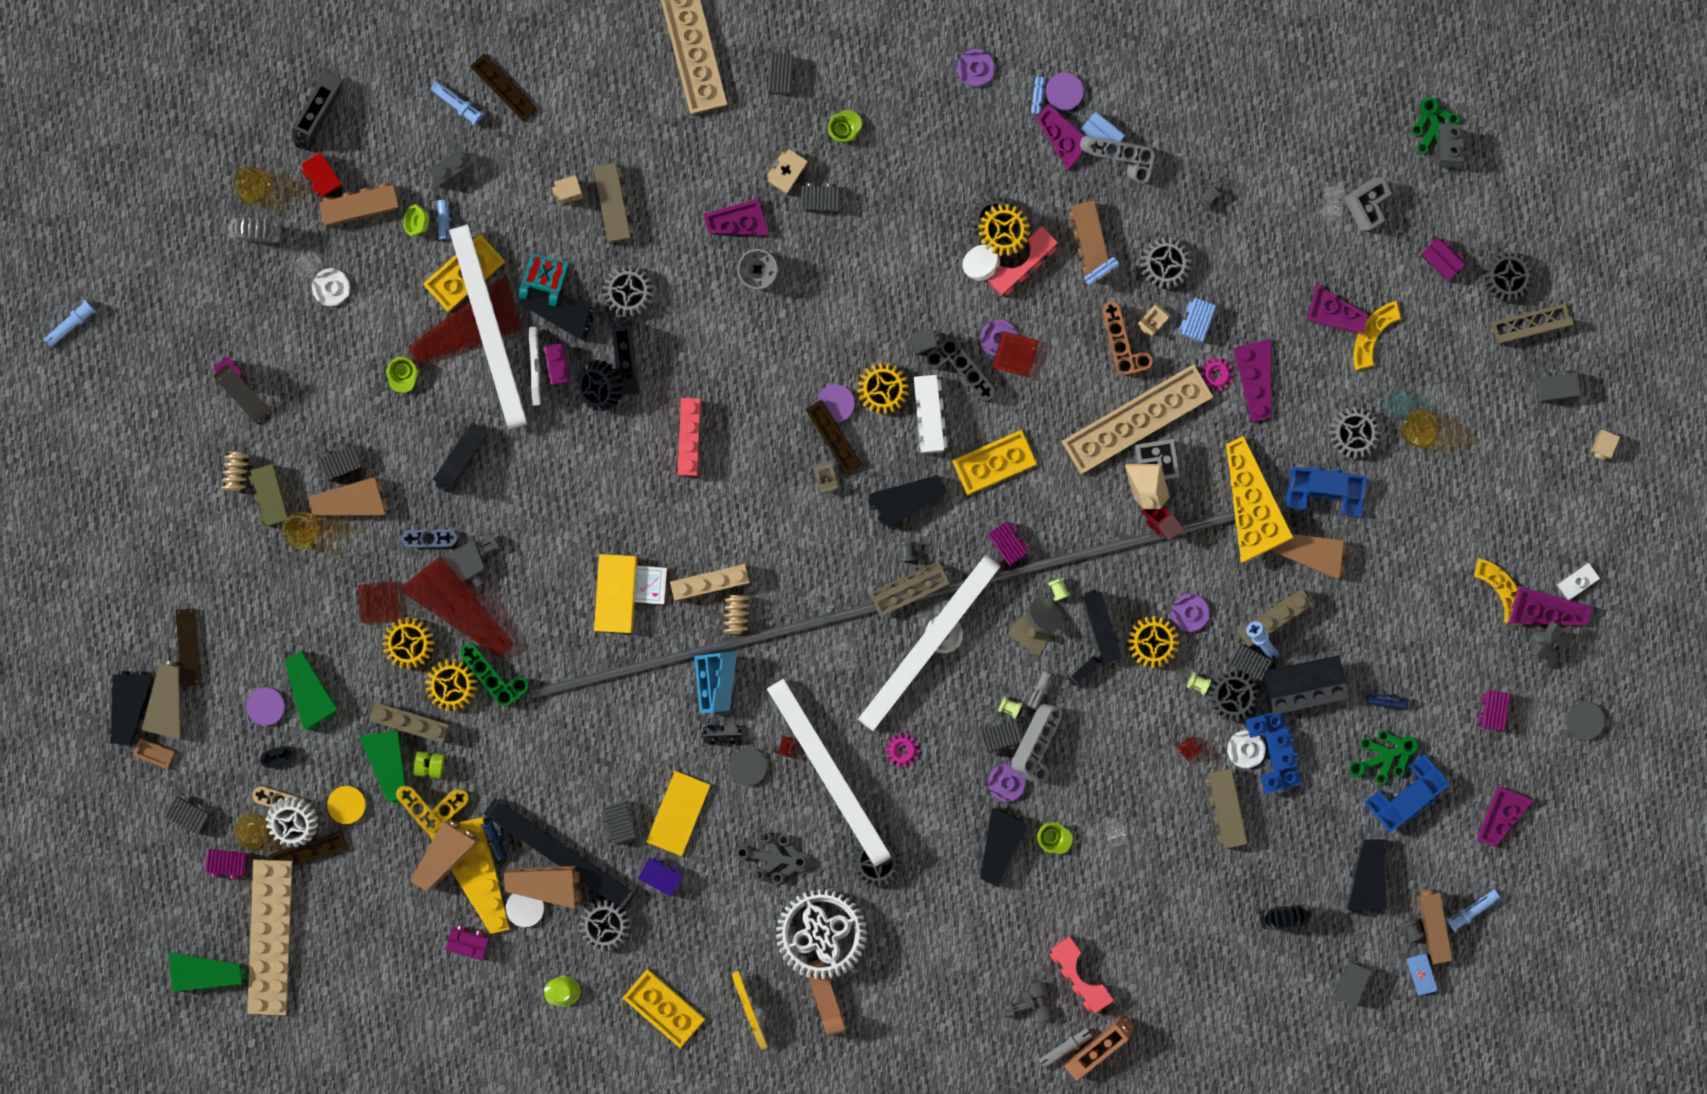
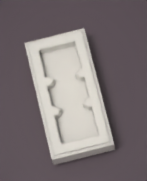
M1587 563L1557 584L1565 598L1570 600L1600 578L1592 566Z

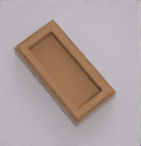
M139 738L132 756L169 770L176 752Z

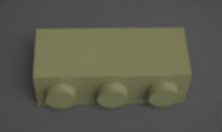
M271 464L250 470V484L252 487L255 486L256 490L254 499L257 505L260 504L261 512H259L261 523H265V526L268 527L290 521L275 465Z

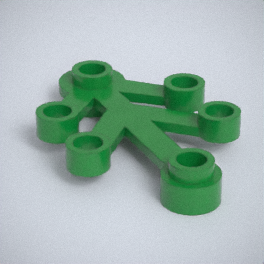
M1426 97L1421 101L1420 110L1422 113L1416 125L1411 128L1413 136H1420L1423 132L1422 127L1429 117L1431 125L1422 142L1416 148L1417 152L1421 155L1427 153L1433 136H1435L1438 146V129L1442 123L1438 122L1437 115L1447 119L1449 124H1457L1459 122L1457 114H1451L1440 108L1438 101L1433 97ZM1426 104H1432L1433 109L1428 110ZM1451 116L1456 117L1457 121L1455 123L1450 121ZM1414 127H1418L1420 129L1419 134L1414 133ZM1420 145H1424L1426 147L1425 152H1421L1419 150Z
M1385 730L1379 731V734H1377L1378 740L1381 742L1388 741L1398 746L1393 749L1373 743L1368 738L1361 739L1360 747L1362 749H1370L1380 753V755L1361 763L1358 761L1350 763L1348 767L1350 775L1359 777L1364 773L1365 769L1383 762L1380 773L1375 777L1376 783L1383 785L1387 782V774L1394 757L1401 754L1398 766L1393 768L1394 776L1402 777L1405 773L1404 768L1409 756L1414 755L1418 751L1419 745L1415 738L1408 736L1400 739L1390 735ZM1382 732L1386 733L1387 738L1385 740H1382L1380 738V734ZM1364 740L1369 741L1368 747H1363L1362 742ZM1408 742L1412 744L1410 750L1405 748V744ZM1355 765L1359 767V771L1357 773L1353 772L1352 770L1353 766ZM1397 768L1402 769L1401 775L1395 773ZM1380 775L1384 776L1385 778L1384 782L1382 783L1378 781V777Z

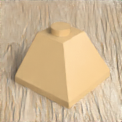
M1126 464L1125 468L1135 501L1143 509H1161L1170 497L1161 464Z

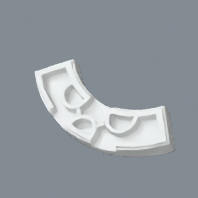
M529 327L533 405H540L538 332L536 327Z

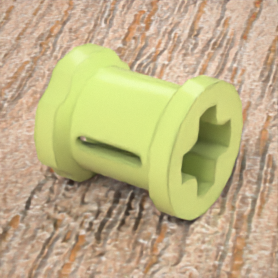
M1064 577L1048 583L1053 589L1054 601L1070 596L1064 584Z
M1193 672L1186 687H1192L1200 691L1202 695H1205L1211 680H1206L1198 676L1196 672Z
M1004 696L998 711H1003L1011 715L1013 719H1016L1022 703L1017 704Z

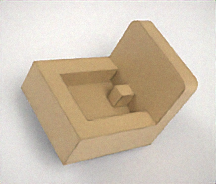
M1156 303L1138 324L1144 333L1153 336L1171 315Z

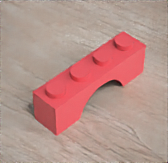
M1041 226L1028 239L1030 248L1028 260L1017 268H1006L999 265L994 275L986 279V281L1000 296L1003 294L1008 296L1015 289L1013 285L1017 281L1022 283L1029 276L1027 272L1031 268L1036 270L1043 263L1041 259L1045 255L1049 257L1057 250L1055 246L1058 242Z
M681 398L678 476L698 477L701 399Z
M1070 936L1051 948L1053 952L1050 954L1055 964L1060 963L1064 968L1061 970L1066 980H1072L1074 983L1072 988L1077 996L1080 994L1083 996L1085 1001L1082 1003L1088 1012L1092 1010L1095 1014L1114 1001L1103 984L1091 985L1079 978L1076 972V961L1081 952Z

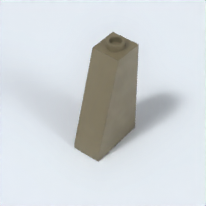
M166 660L165 663H159L142 730L175 739H182L180 667H176V662Z

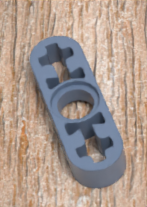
M450 529L408 530L401 537L403 545L409 548L452 547L458 540L457 534ZM441 532V537L447 536V533H450L451 536H454V540H451L449 544H447L446 540H440L441 544H437L439 540L437 533ZM410 533L413 537H419L418 533H422L420 538L422 545H418L419 541H412V544H409L408 541H405V537H408ZM427 533H432L435 536V541L432 544H427L424 541Z

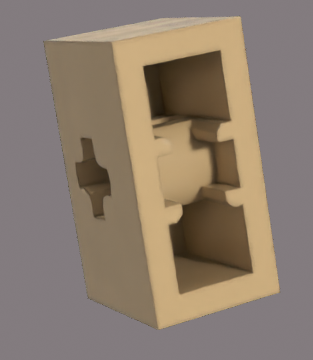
M790 149L786 153L783 151L777 160L779 162L776 169L772 167L767 175L769 178L768 183L788 195L808 164L807 160ZM790 167V174L786 173L784 176L782 168Z
M576 175L554 181L555 187H552L556 201L560 200L561 204L584 198Z

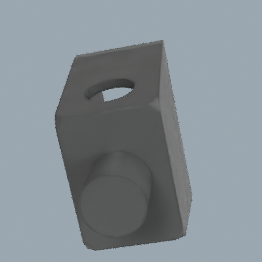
M475 540L468 542L442 558L462 583L470 580L474 588L484 584L479 573L486 570Z

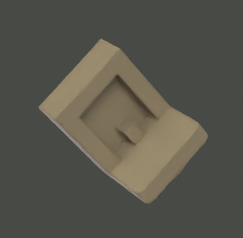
M831 460L813 465L820 493H830L839 488Z

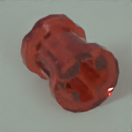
M781 735V744L776 754L792 758L793 755L791 753L797 740Z

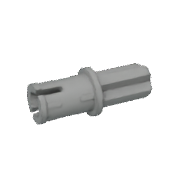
M1042 672L1036 687L1034 686L1035 691L1028 703L1030 708L1038 709L1044 695L1048 694L1047 690L1054 676Z

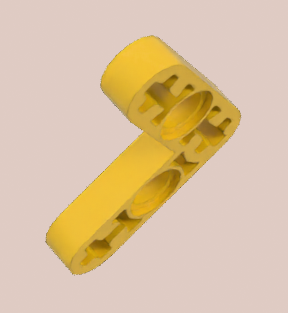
M401 786L396 792L399 802L421 828L427 832H434L439 829L443 821L449 820L468 802L467 793L464 790L455 789L430 810L411 787ZM402 791H410L408 796L414 801L410 802L407 798L402 799ZM456 794H463V796L461 797L462 801H456L453 804L456 806L455 808H453V806L447 802L448 800H450L451 802L455 801ZM414 805H422L423 810L420 814L413 812ZM443 805L449 807V813L446 816H442L439 811ZM423 816H426L429 820H434L432 828L426 827L428 823L422 818Z

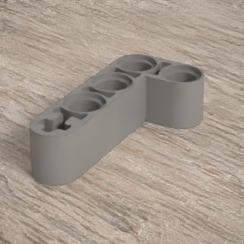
M1086 135L1081 139L1080 147L1083 151L1094 156L1128 161L1127 175L1130 179L1139 183H1145L1149 180L1155 158L1154 151L1151 148L1141 144ZM1091 144H1097V148L1091 146ZM1111 144V149L1107 152V147ZM1128 148L1127 154L1124 155L1125 149ZM1145 151L1144 157L1141 158L1142 152ZM1141 170L1140 175L1137 177V172Z
M1041 704L1038 707L1012 760L1013 770L1026 780L1044 783L1048 779L1049 771L1040 761L1062 718V710L1057 706Z

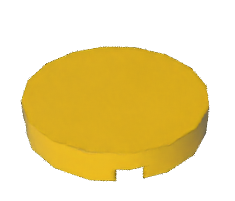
M342 786L330 794L327 801V809L335 821L342 824H351L363 816L366 809V800L357 788Z

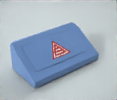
M1426 953L1407 958L1417 995L1438 991Z

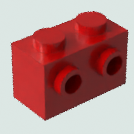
M321 152L301 164L303 167L301 172L306 180L311 179L314 184L312 189L317 196L321 195L323 198H326L343 187Z

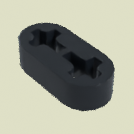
M1093 655L1068 681L1073 686H1076L1101 661Z
M283 746L265 751L260 756V763L266 768L291 763L296 759V750L291 746ZM285 749L293 753L290 756V760H287L286 757L280 758L279 755L284 754ZM267 754L271 757L277 756V759L271 761V765L268 762H264Z

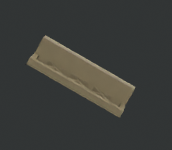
M1566 303L1491 322L1496 344L1549 332L1574 324L1572 317H1569ZM1563 309L1565 319L1556 320L1551 316L1555 310ZM1542 314L1547 317V320L1544 324L1538 325L1533 322L1536 315ZM1518 319H1524L1529 322L1526 329L1520 330L1514 327ZM1504 323L1510 327L1506 334L1499 335L1498 324Z
M937 561L871 592L869 595L881 617L949 585V582L940 563Z

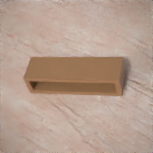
M390 183L381 184L379 188L373 190L371 187L363 188L360 190V193L353 194V192L341 194L342 197L334 199V196L323 198V202H319L323 223L326 227L400 209L396 188L394 185H390Z
M1094 200L1072 205L1071 211H1068L1070 221L1074 222L1076 227L1073 230L1075 241L1079 240L1081 247L1077 248L1079 258L1084 260L1085 266L1082 267L1084 277L1089 273L1092 274L1096 268L1104 263H1108L1107 261L1109 260ZM1109 272L1102 278L1111 277L1112 272Z

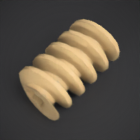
M226 451L231 454L225 456V459L230 462L225 463L224 467L229 470L223 471V474L228 476V478L222 479V482L227 485L222 486L221 489L241 492L240 489L246 488L241 482L247 480L242 474L248 473L243 466L249 465L244 459L249 458L250 455Z
M729 595L731 598L725 599V602L730 605L726 606L725 610L730 613L725 614L724 617L730 619V621L724 622V625L729 627L724 630V633L744 634L742 631L748 630V627L744 626L743 623L748 622V619L743 618V616L749 614V612L743 610V608L749 607V604L745 603L744 600L749 599V596Z

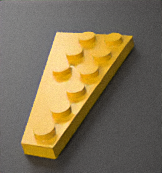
M1244 436L1226 444L1241 564L1294 539Z
M480 817L460 822V827L476 833V837L480 839V842L451 871L490 934L509 930L491 848L487 844L488 839L482 828L484 819ZM438 829L434 832H427L432 840Z

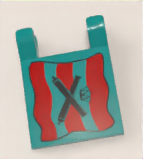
M531 254L519 289V298L526 299L530 287L551 292L549 305L556 306L568 268V262Z

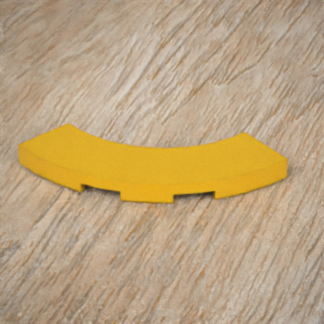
M1397 301L1382 306L1366 320L1363 335H1357L1354 345L1353 359L1355 371L1374 366L1373 350L1378 336L1388 325L1402 319Z
M1478 558L1474 577L1490 584L1499 594L1504 607V623H1507L1518 588L1511 577L1500 567ZM1516 623L1513 625L1523 626L1524 623Z
M739 971L734 972L732 977L757 1043L762 1050L768 1048Z

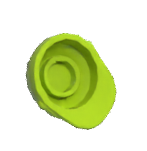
M850 109L843 110L831 116L828 123V133L837 142L853 141L862 128L863 123L855 111Z
M417 204L410 206L406 210L404 217L406 233L410 236H416L426 232L429 226V213Z
M399 356L392 359L388 364L386 373L392 390L406 393L413 389L418 369L410 358Z
M1050 822L1044 824L1039 829L1037 840L1040 847L1044 849V852L1064 854L1072 845L1073 835L1059 822Z
M566 975L549 981L544 988L546 1001L555 1006L570 1007L579 999L581 994V988L577 980Z

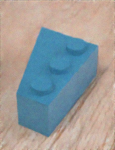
M737 652L694 656L700 713L730 711Z

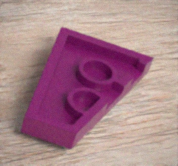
M1048 104L1037 117V121L1047 138L1051 140L1057 155L1061 157L1064 167L1068 171L1083 154L1084 151L1080 147V142L1086 135L1056 108Z
M759 199L703 214L708 233L769 236Z
M1316 283L1307 321L1363 335L1368 315L1351 304L1342 301L1335 294L1326 291Z
M1497 786L1476 840L1495 847L1534 800Z

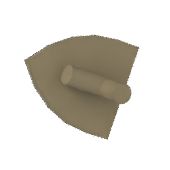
M1026 614L1012 626L1007 635L1039 656L1048 642L1050 634H1044L1046 632L1035 630L1028 621Z

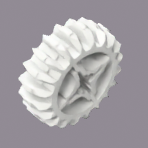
M287 796L285 801L280 798L278 803H273L272 808L268 810L269 815L266 817V821H268L266 828L271 829L269 835L275 834L274 841L277 839L281 840L280 845L286 842L287 847H290L293 843L296 848L299 846V843L305 845L306 840L310 841L312 835H315V828L318 827V823L315 821H317L318 816L313 815L315 809H309L310 803L303 804L304 798L300 802L297 801L296 796L292 800ZM283 810H294V812H292V813L282 812V811H283ZM295 817L293 820L294 823L291 827H289L291 824L290 820H292V818ZM292 831L300 832V831H301L302 833H299V834H291L290 832H292Z

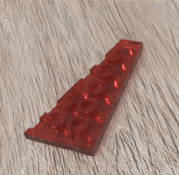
M505 275L487 288L502 337L524 330L507 275ZM471 302L466 303L408 346L415 365L482 343Z
M441 556L437 557L398 588L399 591L498 657L514 644Z

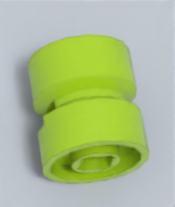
M417 751L414 776L425 777L428 774L430 778L441 779L445 755L433 753L430 756L428 752ZM426 762L429 763V768L425 767Z

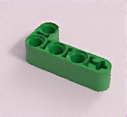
M465 644L461 647V657L498 704L509 706L529 690V682L524 677H516L506 684L475 645ZM466 648H473L474 651L472 652V654L476 658L478 657V655L481 658L475 660L473 664H471L470 661H473V658L471 656L465 655L467 653ZM479 662L486 664V670L483 673L477 671L476 666ZM491 677L498 679V685L495 688H491L488 684ZM518 680L525 682V688L522 691H518L515 687ZM503 692H508L510 695V700L507 703H503L500 700Z

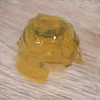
M257 167L237 169L234 175V187L237 195L245 204L252 205L259 199L269 196L268 192L271 190L273 183L265 170Z
M1418 408L1415 411L1411 410L1407 419L1400 425V433L1404 440L1413 446L1423 448L1429 447L1436 442L1438 422L1435 415L1426 408Z
M308 512L291 514L282 523L281 532L284 540L291 547L298 550L312 548L313 540L320 535V519Z
M251 812L244 814L237 820L234 825V837L241 847L248 850L261 849L260 845L268 837V830L266 828L268 821H266V817L259 813Z

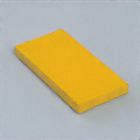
M479 234L473 239L484 279L486 280L506 262L487 240ZM457 255L423 283L448 313L468 296Z
M1023 430L952 460L967 496L1038 465Z
M599 554L594 631L633 633L637 556Z
M674 771L646 842L682 856L710 784Z
M649 969L643 973L623 997L628 1004L680 1049L706 1020Z

